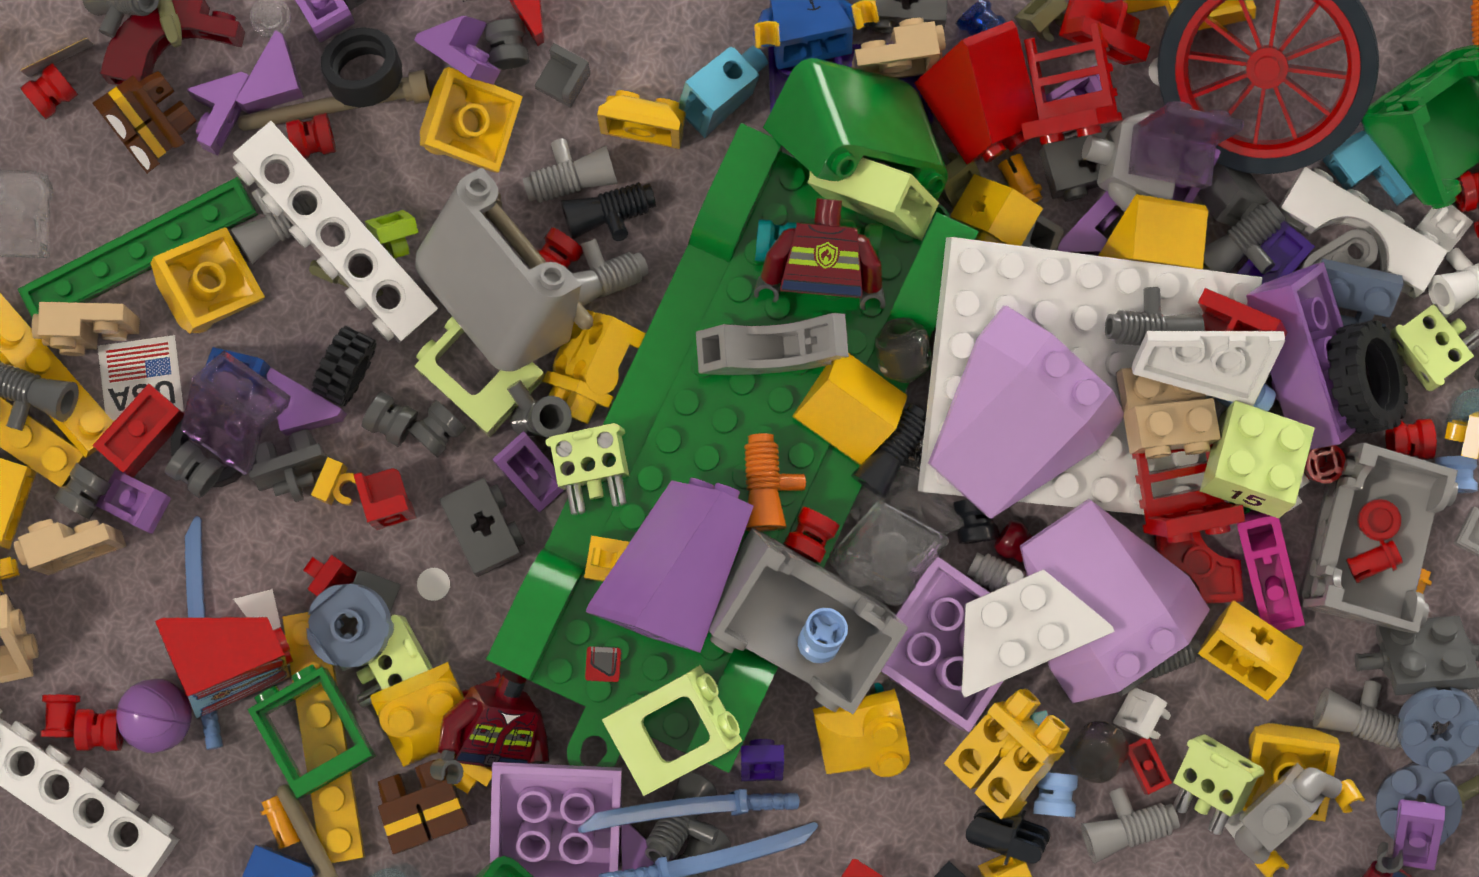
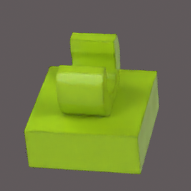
M400 210L365 221L366 228L380 244L384 243L385 249L389 254H392L394 259L410 254L405 237L419 233L414 216L404 210Z

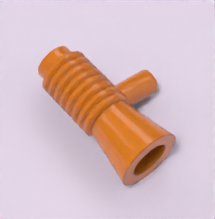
M773 434L749 435L748 444L744 446L746 450L745 471L747 473L746 479H748L746 480L748 485L746 490L749 491L748 503L754 507L745 530L750 531L751 528L759 531L785 529L787 526L778 491H804L806 487L805 475L779 473L778 444L774 442Z

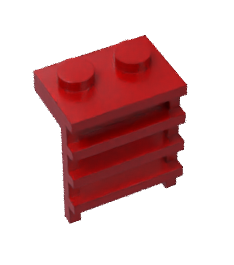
M1101 22L1090 24L1093 41L1037 53L1035 38L1024 40L1039 120L1021 123L1024 140L1039 137L1041 145L1064 141V132L1076 130L1077 137L1102 133V124L1123 120L1121 112L1117 111L1115 96H1118L1117 87L1113 88L1110 72L1113 71L1112 63H1108L1105 47H1109L1108 40L1103 37ZM1095 50L1097 66L1042 78L1039 62ZM1099 74L1101 91L1047 102L1044 86Z
M1184 449L1171 450V453L1181 452V451H1185V450H1184ZM1210 451L1206 452L1207 461L1149 472L1145 453L1132 454V459H1136L1138 475H1135L1136 484H1140L1142 500H1139V505L1141 509H1144L1146 522L1143 525L1144 533L1167 537L1168 543H1177L1193 539V532L1205 530L1206 535L1222 534L1231 531V524L1245 522L1243 505L1224 502L1221 498L1200 492L1201 487L1153 497L1151 483L1205 472Z

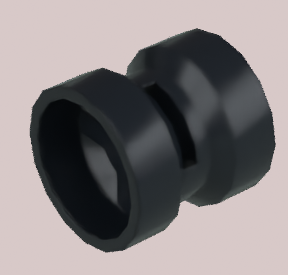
M968 499L953 503L955 516L960 519V528L957 531L959 544L987 542L1000 538L998 525L993 522V518H988Z

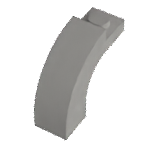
M831 313L800 322L770 326L723 324L696 331L699 374L751 375L789 372L831 365L832 360L849 357L845 314Z

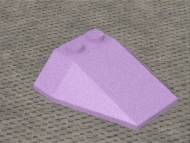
M1003 306L976 339L928 464L982 513L992 519L1098 450L1124 419V412L1114 391L1060 340L1010 307Z
M1090 499L1020 545L1027 576L1044 569L1110 623L1115 631L1048 661L1049 669L1072 703L1120 692L1189 645L1210 611L1188 575Z

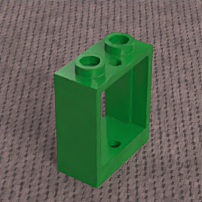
M310 665L292 675L291 678L294 683L279 691L277 686H273L254 697L257 704L247 709L297 799L307 797L376 757L329 670L324 667L316 670L314 665ZM322 685L355 746L302 776L269 714Z

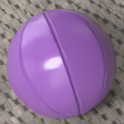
M164 679L144 680L130 687L121 697L116 712L117 726L120 734L129 745L146 753L166 751L179 744L187 735L192 720L191 705L185 693L179 687Z

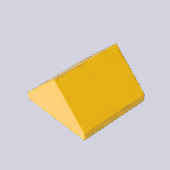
M1136 194L1098 256L1203 269L1208 209L1206 205Z
M848 353L849 357L832 360L831 365H827L792 417L861 465L896 430L908 395Z

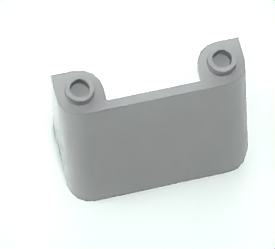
M482 167L466 175L455 187L416 252L415 269L487 360L495 368L502 371H515L570 341L582 285L566 267L556 262L542 263L530 270L524 265L483 215V213L495 206L498 200V187Z
M1368 443L1341 448L1346 461L1340 478L1332 483H1326L1300 588V606L1317 612L1399 631L1419 633L1420 627L1425 624L1429 614V605L1425 603L1424 595L1416 591L1435 513L1443 511L1446 506H1451L1457 497L1458 483L1455 480L1458 470ZM1383 499L1390 501L1398 508L1401 514V526L1397 534L1385 540V543L1391 540L1394 541L1403 563L1397 565V570L1395 571L1389 568L1362 580L1360 583H1356L1346 559L1380 546L1379 541L1367 538L1360 531L1357 523L1359 510L1370 500Z
M751 528L741 545L727 578L709 632L712 634L710 641L724 651L732 653L735 648L744 651L746 648L810 684L818 692L815 697L816 701L826 708L837 712L839 707L854 714L908 627L886 605L873 596L761 531ZM820 608H832L845 618L848 625V634L832 660L822 664L813 663L800 653L797 646L798 636L813 611Z

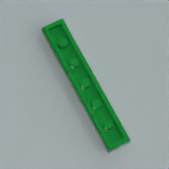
M236 177L18 288V291L31 317L34 314H39V302L86 303L152 269L151 261L153 257L224 227H227L229 230L258 214L240 179Z

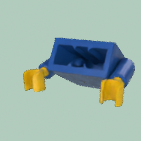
M770 0V7L761 12L758 22L754 25L755 48L773 45L777 69L796 66L808 58L824 60L852 54L853 27L861 29L868 22H880L875 0H862L852 5L846 0Z

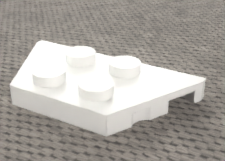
M1044 569L965 604L961 692L964 698L1113 633L1115 632L1113 626Z

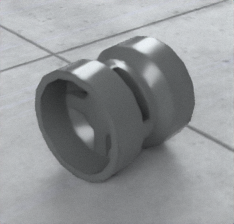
M501 19L486 24L484 29L485 40L491 46V51L488 53L490 55L489 63L500 70L519 68L529 63L528 49L523 46L522 40L526 34L522 20Z
M381 391L368 408L361 426L372 433H382L389 443L399 447L408 436V429L416 421L418 411L407 405L403 407L396 405L393 397Z
M435 400L428 408V416L422 421H415L408 431L438 458L446 450L448 439L450 437H458L466 427L439 401Z
M189 440L172 456L165 468V474L175 481L182 480L187 484L189 492L197 498H201L217 482L224 470V465L215 458H206L202 455L201 448Z
M76 462L70 472V481L66 486L60 487L54 499L79 515L90 519L96 510L95 502L99 496L107 493L112 484Z

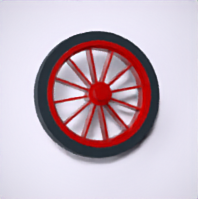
M1180 0L1166 23L1158 50L1157 69L1160 92L1170 118L1177 128L1185 130V133L1221 151L1217 163L1237 171L1255 174H1278L1307 167L1331 154L1358 127L1374 96L1379 71V50L1376 34L1367 11L1360 0H1312L1314 2L1278 48L1273 46L1280 0L1275 1L1269 44L1264 46L1245 0H1239L1258 48L1255 51L1209 16L1213 10L1227 0ZM1319 6L1328 13L1340 31L1337 34L1283 54V50ZM1205 21L1250 57L1247 59L1190 51L1199 27ZM1342 39L1344 40L1347 52L1346 71L1288 64V61ZM1189 59L1246 66V70L1193 91L1189 75ZM1292 72L1345 80L1336 102L1330 109L1289 78L1287 74ZM1248 77L1250 80L1248 85L1217 123L1204 111L1196 98ZM1282 82L1287 84L1325 114L1324 117L1310 128L1297 134L1279 85ZM1254 86L1261 88L1253 139L1236 135L1223 128V124ZM1273 88L1292 136L1277 140H1258L1266 89Z

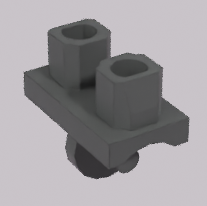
M308 429L292 433L288 437L292 452L279 457L273 442H264L252 446L253 465L247 468L251 480L255 481L259 491L273 487L275 496L290 492L295 502L304 500L302 488L316 484L313 474L322 471L327 459L320 444L316 443Z

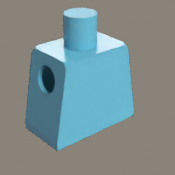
M751 46L742 55L735 48L729 47L685 82L679 101V109L686 112L685 118L704 138L753 94L759 78L758 72L768 65L766 56L755 46Z

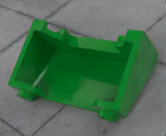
M1479 45L1456 48L1441 55L1370 104L1361 121L1364 131L1423 205H1431L1433 209L1447 207L1456 201V196L1462 190L1460 182L1456 178L1479 162Z
M808 58L797 64L790 73L763 126L774 139L819 179L828 181L846 179L855 172L864 155L880 159V161H884L892 168L912 174L936 200H938L948 180V172L917 90L903 80L817 58Z

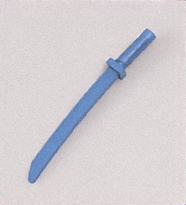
M196 516L185 535L188 618H206L202 564V519ZM216 710L201 716L206 750L223 747Z
M738 789L730 792L728 795L669 800L597 812L579 826L578 831L586 833L621 825L699 814L731 812V816H738L748 813L751 809L752 811L761 809L793 810L798 809L800 800L797 793L748 795L747 789Z
M812 822L749 843L667 862L666 857H661L649 867L644 866L637 869L632 868L624 871L600 873L599 877H685L708 872L804 844L818 828V824Z

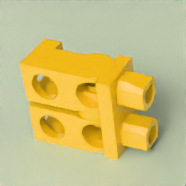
M589 310L587 311L593 318L592 327L583 330L574 322L570 341L560 346L554 359L553 372L547 370L542 381L552 386L549 396L563 399L571 410L572 418L585 424L589 423L597 405L609 408L613 396L608 393L617 385L619 379L618 368L629 346L639 348L646 334L613 316Z
M1026 688L1017 690L1006 701L995 702L988 710V714L981 719L944 762L970 789L978 788L974 793L1000 819L1019 814L1027 803L1025 801L1038 782L1050 771L1054 762L1058 761L1065 751L1060 745L1070 730L1068 726L1054 715L1047 716L1038 726L1030 716L1041 703Z

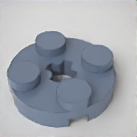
M344 584L329 587L315 598L308 613L310 615L308 621L309 628H306L307 639L316 655L328 664L346 668L364 666L378 658L385 650L389 638L393 635L394 624L385 601L378 593L361 584ZM344 615L348 618L355 617L358 624L356 628L358 631L355 635L351 633L343 635L340 629L344 626L341 618Z
M1436 687L1425 688L1411 696L1404 703L1398 715L1400 722L1397 738L1404 752L1412 761L1421 766L1429 767L1433 772L1441 773L1449 770L1451 766H1455L1470 757L1479 746V709L1468 694L1457 688L1450 687L1451 690H1437ZM1439 721L1441 724L1450 722L1444 733L1433 735L1434 729L1432 725L1435 722Z
M1417 763L1405 765L1390 773L1380 784L1376 795V811L1382 829L1394 840L1399 801L1402 799L1416 800L1418 794L1426 796V803L1439 804L1445 807V820L1440 845H1442L1455 832L1462 816V801L1456 785L1445 772H1433L1429 767L1421 766Z

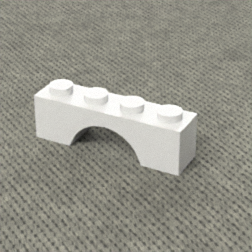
M1304 167L1295 178L1278 207L1286 218L1285 221L1308 237L1323 227L1335 224L1348 225L1369 232L1378 244L1380 271L1402 275L1404 286L1401 291L1415 299L1422 294L1448 252L1447 249L1439 245L1440 240L1426 231L1419 230L1416 232L1404 225V219L1395 212L1386 209L1380 211L1368 204L1369 199L1361 192L1354 189L1344 190L1334 184L1333 177L1318 168L1310 170Z

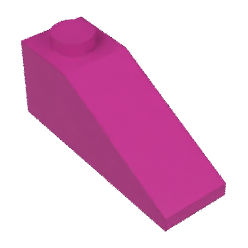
M1251 510L1249 513L1244 514L1245 522L1236 524L1259 616L1279 631L1305 626L1280 520L1256 510Z

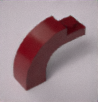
M172 0L175 12L178 14L181 23L182 40L199 38L242 48L245 31L240 22L236 21L237 18L221 11H213L212 16L209 15L210 7L205 0ZM157 8L147 16L131 15L119 27L115 37L111 39L100 72L108 84L118 86L133 75L140 82L153 73L157 59L171 45L162 29Z

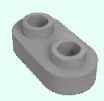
M1361 229L1350 230L1309 255L1302 263L1300 270L1321 263L1322 258L1368 268L1377 258L1378 244L1369 232ZM1349 246H1356L1360 249L1361 257L1359 259L1350 257L1348 254Z

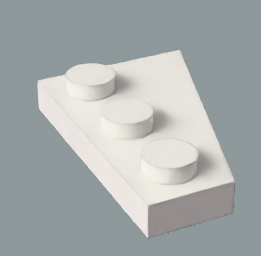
M1147 331L1132 363V373L1231 402L1236 400L1254 406L1285 343L1284 331Z

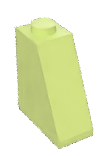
M863 157L855 172L846 179L828 181L819 179L810 172V178L807 182L822 197L842 200V206L921 241L939 204L912 174Z

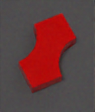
M1200 531L1192 533L1193 539L1177 543H1168L1167 537L1154 535L1155 550L1190 577L1206 604L1231 603L1233 600L1237 603L1244 602L1241 560L1225 558L1215 553L1204 542Z

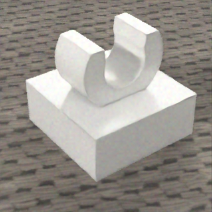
M1451 204L1440 209L1431 208L1414 231H1426L1440 240L1439 245L1448 250L1447 255L1469 229L1473 221Z
M1134 688L1129 691L1113 724L1145 739H1149V737L1159 739L1160 734L1153 729L1160 717L1169 720L1171 715L1165 709L1166 701L1154 694Z

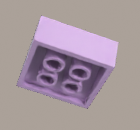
M935 555L895 614L908 629L884 665L881 673L957 729L970 732L1003 683V681L965 698L961 692L965 604L990 592Z
M493 762L490 863L497 857H511L534 877H599L600 873L619 871L621 826L580 833L578 828L597 812L621 808L622 768Z

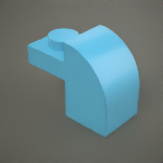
M1365 131L1352 135L1335 151L1322 159L1346 191L1347 189H1352L1373 174L1397 206L1413 194L1412 190Z

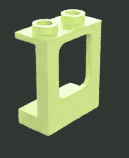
M451 317L444 326L448 331L437 342L433 339L427 342L418 352L416 358L419 361L415 368L470 417L484 433L491 437L518 406L507 388L521 380L531 394L542 383L545 374L533 362L515 371L500 370L481 392L476 395L469 394L436 363L465 332L456 320Z
M701 665L602 719L643 796L729 752L742 742L737 720L730 712L725 710L718 697L719 691L716 682L708 673L704 672ZM680 697H688L710 734V739L707 743L673 761H665L644 726V718L646 715Z

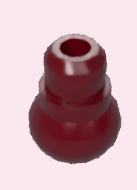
M1011 520L999 534L1000 538L996 540L994 547L1000 556L1014 558L1021 562L1023 558L1020 545L1032 538L1033 535L1028 532L1027 527L1022 522Z

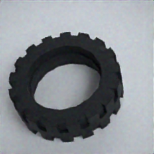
M1377 320L1338 328L1336 330L1337 335L1332 336L1330 341L1332 350L1328 351V361L1331 362V368L1328 369L1329 380L1333 382L1334 388L1331 391L1334 400L1337 399L1339 403L1337 408L1340 415L1346 417V424L1351 429L1355 428V432L1358 434L1373 433L1398 427L1401 424L1400 419H1403L1406 414L1404 404H1408V393L1405 392V386H1408L1407 375L1403 372L1402 367L1405 364L1402 355L1399 356L1398 354L1399 346L1395 338L1391 339L1390 330L1386 326L1382 327V323ZM1365 362H1366L1367 367H1368V370H1369V375H1370V379H1371V390H1372V393H1371L1370 388H1369V385H1368V380H1367V376H1366Z

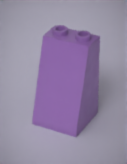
M690 478L688 484L671 480L589 602L586 612L651 639L701 653L754 506L738 499L740 491L720 483H716L714 486L696 478Z

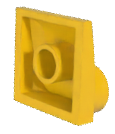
M447 67L443 70L433 88L420 129V146L425 147L432 154L446 155L480 168L483 167V169L499 173L523 96L493 84L471 79L460 71Z
M618 90L615 96L606 97V102L598 108L597 116L601 134L680 149L686 112L679 109L680 104L674 100L657 98L656 101L641 99L636 93Z
M227 227L153 257L151 261L158 289L179 326L189 334L205 332L214 323L240 312L265 298Z
M448 662L370 695L371 702L379 717L380 725L386 732L403 767L438 753L442 718L445 713L464 698Z
M895 689L865 696L854 714L839 707L837 712L831 711L825 706L812 709L826 774L870 769L877 776L892 777L900 774L908 767L910 753Z
M1266 723L1254 727L1248 741L1250 749L1248 759L1261 766L1264 770V775L1257 779L1242 811H1245L1297 762L1304 769L1309 767L1317 768L1334 777L1340 748L1338 738L1317 729ZM1325 797L1316 812L1308 820L1325 822L1330 798Z

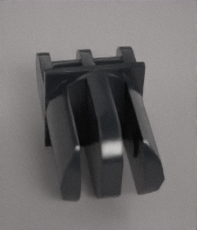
M982 805L977 809L974 820L970 822L966 830V839L970 844L1006 856L1005 865L1008 864L1011 857L1034 864L1040 861L1042 853L1050 840V832L1041 825L1024 820L1025 810L1022 811L1020 817L1011 816L1000 819L988 806Z

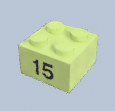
M1235 400L1219 417L1218 426L1221 440L1212 444L1200 492L1280 518L1296 504L1315 427Z

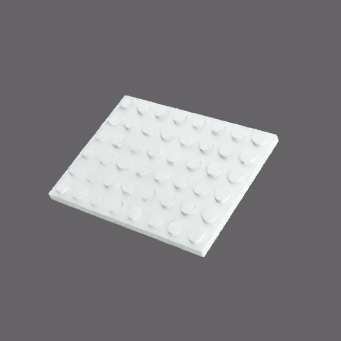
M946 237L918 491L964 496L932 468L928 462L976 339L1003 306L1010 307L1052 333L1114 391L1121 406L1116 372L1123 368H1132V363L1140 346L1116 344L1113 339L1106 338L1105 321L1109 314H1116L1119 310L1144 312L1143 289L1147 287L1160 288L1161 314L1163 316L1197 312L1203 315L1204 312L1197 302L1205 288L1247 305L1246 295L1262 284V277ZM1206 395L1207 399L1214 398L1217 420L1219 421L1220 415L1227 407L1218 402L1216 397ZM1124 419L1098 450L1018 502L1076 508L1090 499L1104 511L1144 515V509H1141L1139 505V500H1142L1140 484H1136L1135 475H1138L1136 459H1132V454L1129 452ZM1185 451L1171 453L1170 456L1163 458L1147 459L1149 472L1204 462L1207 461L1206 452L1185 455ZM1205 472L1151 483L1153 497L1200 488Z

